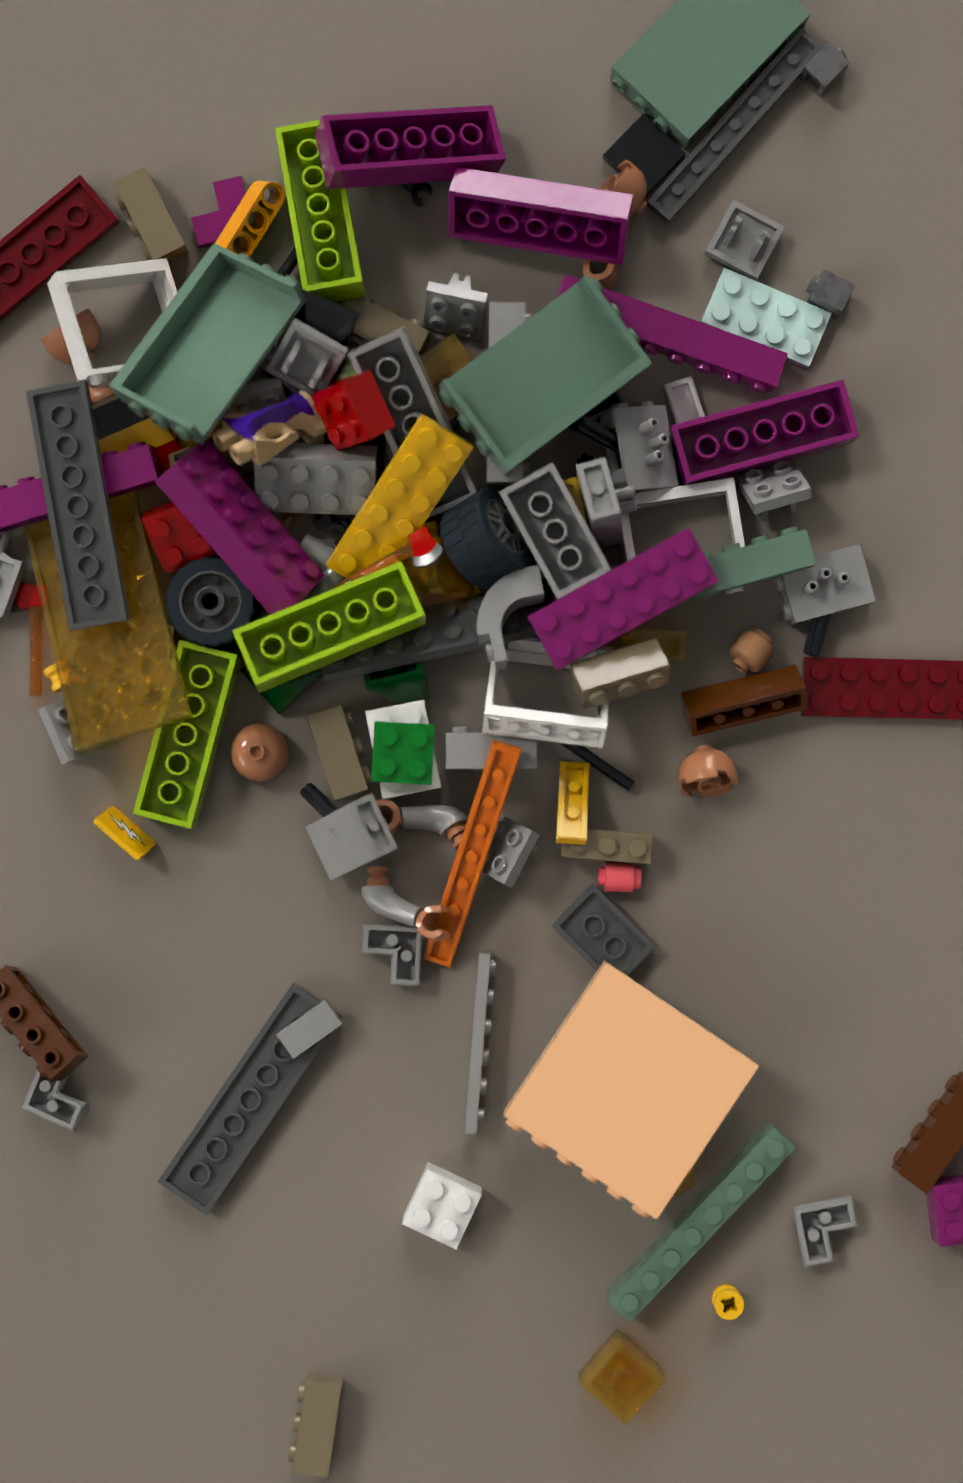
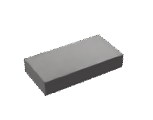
M324 999L278 1032L276 1036L294 1059L342 1025L343 1022L328 1001Z

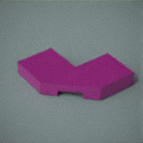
M242 176L213 182L220 211L191 217L199 249L212 246L217 241L246 194Z

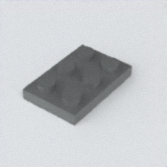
M593 883L551 924L596 971L605 960L628 976L656 947Z

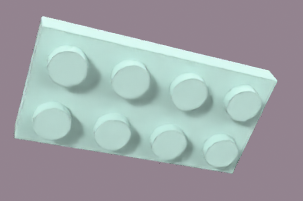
M723 268L701 322L788 353L786 361L808 369L832 313Z

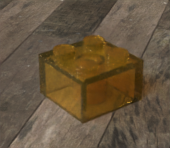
M618 1328L578 1373L580 1385L625 1424L631 1420L666 1379L662 1367Z

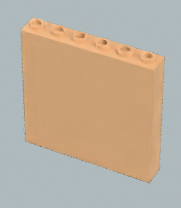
M604 960L504 1109V1116L507 1118L505 1122L518 1132L524 1129L533 1135L531 1140L539 1147L546 1149L549 1146L558 1152L556 1157L564 1164L571 1167L574 1163L583 1169L581 1174L589 1181L596 1184L599 1180L608 1186L606 1191L616 1199L622 1201L625 1198L633 1203L632 1209L644 1218L650 1215L657 1220L759 1065Z

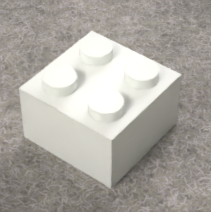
M428 1162L403 1215L402 1224L457 1249L480 1200L482 1187Z

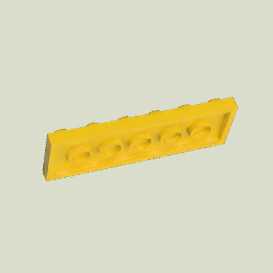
M421 413L328 558L326 567L350 581H354L399 562L411 544L409 535L423 526L474 448L473 445Z

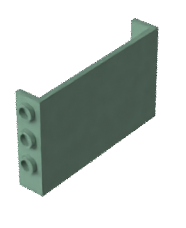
M676 0L612 66L610 74L611 83L618 92L622 94L625 92L632 99L633 105L639 112H646L665 134L668 133L686 150L779 54L795 34L805 27L811 13L797 0Z
M214 243L109 384V387L122 402L128 404V407L140 417H144L146 414L162 429L166 430L167 427L174 429V433L187 442L192 439L202 445L306 302V298L300 290V283L292 276L286 275L283 277L277 274L267 264L261 266L255 263L244 253L238 255Z
M588 273L578 283L449 379H444L438 386L441 389L439 395L443 402L449 408L451 406L455 408L460 415L457 417L460 425L466 432L472 431L478 439L476 446L485 457L490 456L503 475L652 364L638 344L640 340L635 331L631 328L627 329L621 320L622 315L615 304H609L603 296L604 290L601 284L595 278L591 279Z

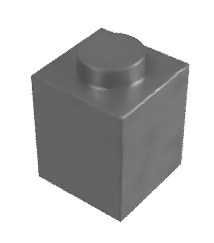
M828 42L804 66L799 79L821 98L845 73L850 61L841 48L834 47Z
M824 269L819 278L813 276L805 291L810 294L806 302L831 312V317L837 319L856 285Z

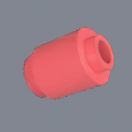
M604 862V867L598 868V886H603L604 892H633V889L640 890L641 866H634L633 863Z

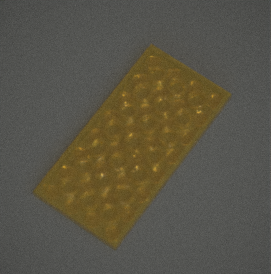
M135 492L109 499L130 615L129 621L69 631L49 519L24 527L75 750L79 752L192 717L148 535L141 521L142 510L139 498Z

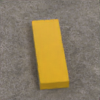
M560 761L556 843L586 845L590 763Z

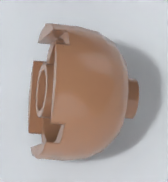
M624 160L617 166L621 172L614 176L610 174L600 189L632 194L631 215L633 214L637 217L647 204L643 200L647 193V181L637 166L629 160Z
M88 308L77 314L76 319L90 360L96 356L94 349L101 342L102 332L97 318ZM59 326L42 338L41 341L53 358L62 363L70 364L72 361L61 326Z
M255 723L246 726L236 734L231 743L230 757L233 767L241 776L250 781L265 782L275 779L283 772L289 762L290 748L287 739L278 729L269 724Z
M710 745L695 748V752L690 753L683 759L678 770L680 792L687 797H692L691 792H701V798L718 796L732 791V784L739 785L734 761L728 754L721 750L713 749Z

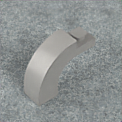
M539 565L519 569L505 575L489 589L482 600L477 616V636L479 644L491 642L485 644L488 662L494 661L496 670L508 668L502 636L507 618L519 608L545 603Z

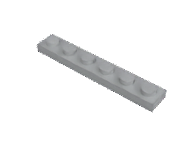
M479 951L465 1119L466 1134H477V1126H483L484 1108H479V1097L486 1095L487 1078H481L482 1066L488 1067L489 1048H483L484 1036L490 1037L491 1019L486 1018V1008L492 1007L494 989H488L489 977H495L496 959H490L491 953L487 951Z

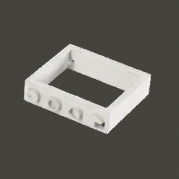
M167 258L57 271L54 273L47 285L78 381L85 380L92 388L105 386L115 378L123 365L92 369L68 293L153 282L163 313L177 294Z
M734 478L635 493L634 497H631L636 500L638 508L725 495L733 544L739 543L740 547L745 546ZM629 513L621 515L624 562L635 557ZM743 587L726 591V594L741 592L744 589Z
M531 637L504 643L507 661L554 667L539 638ZM603 646L580 660L610 652L612 647ZM491 661L482 733L603 748L607 730L609 702L597 706L596 718L496 706L495 699L499 670H496L495 662Z

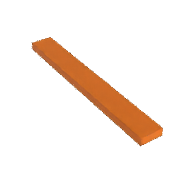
M493 739L440 905L449 906V913L437 914L434 922L436 930L446 929L452 937L442 942L429 939L423 956L424 960L448 968L452 966L523 748Z

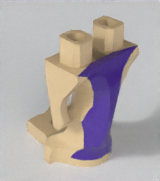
M299 390L289 396L284 402L258 411L225 413L221 418L223 428L214 432L213 438L216 448L224 452L230 448L232 458L239 465L252 460L260 466L268 462L294 441L296 443L324 444V433L327 432V429L320 415L315 410L312 397L307 392Z

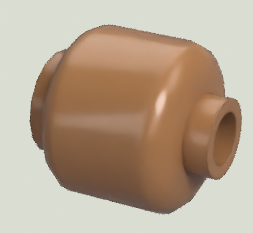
M757 628L753 631L744 630L730 647L729 653L733 658L732 665L742 673L747 671L760 672L774 653L772 639L765 632Z

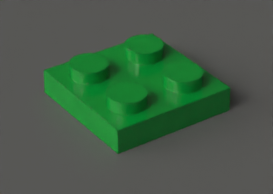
M375 721L371 782L432 785L435 725Z

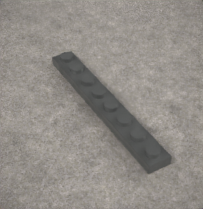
M801 28L653 194L646 205L669 224L797 80L804 66L824 46Z

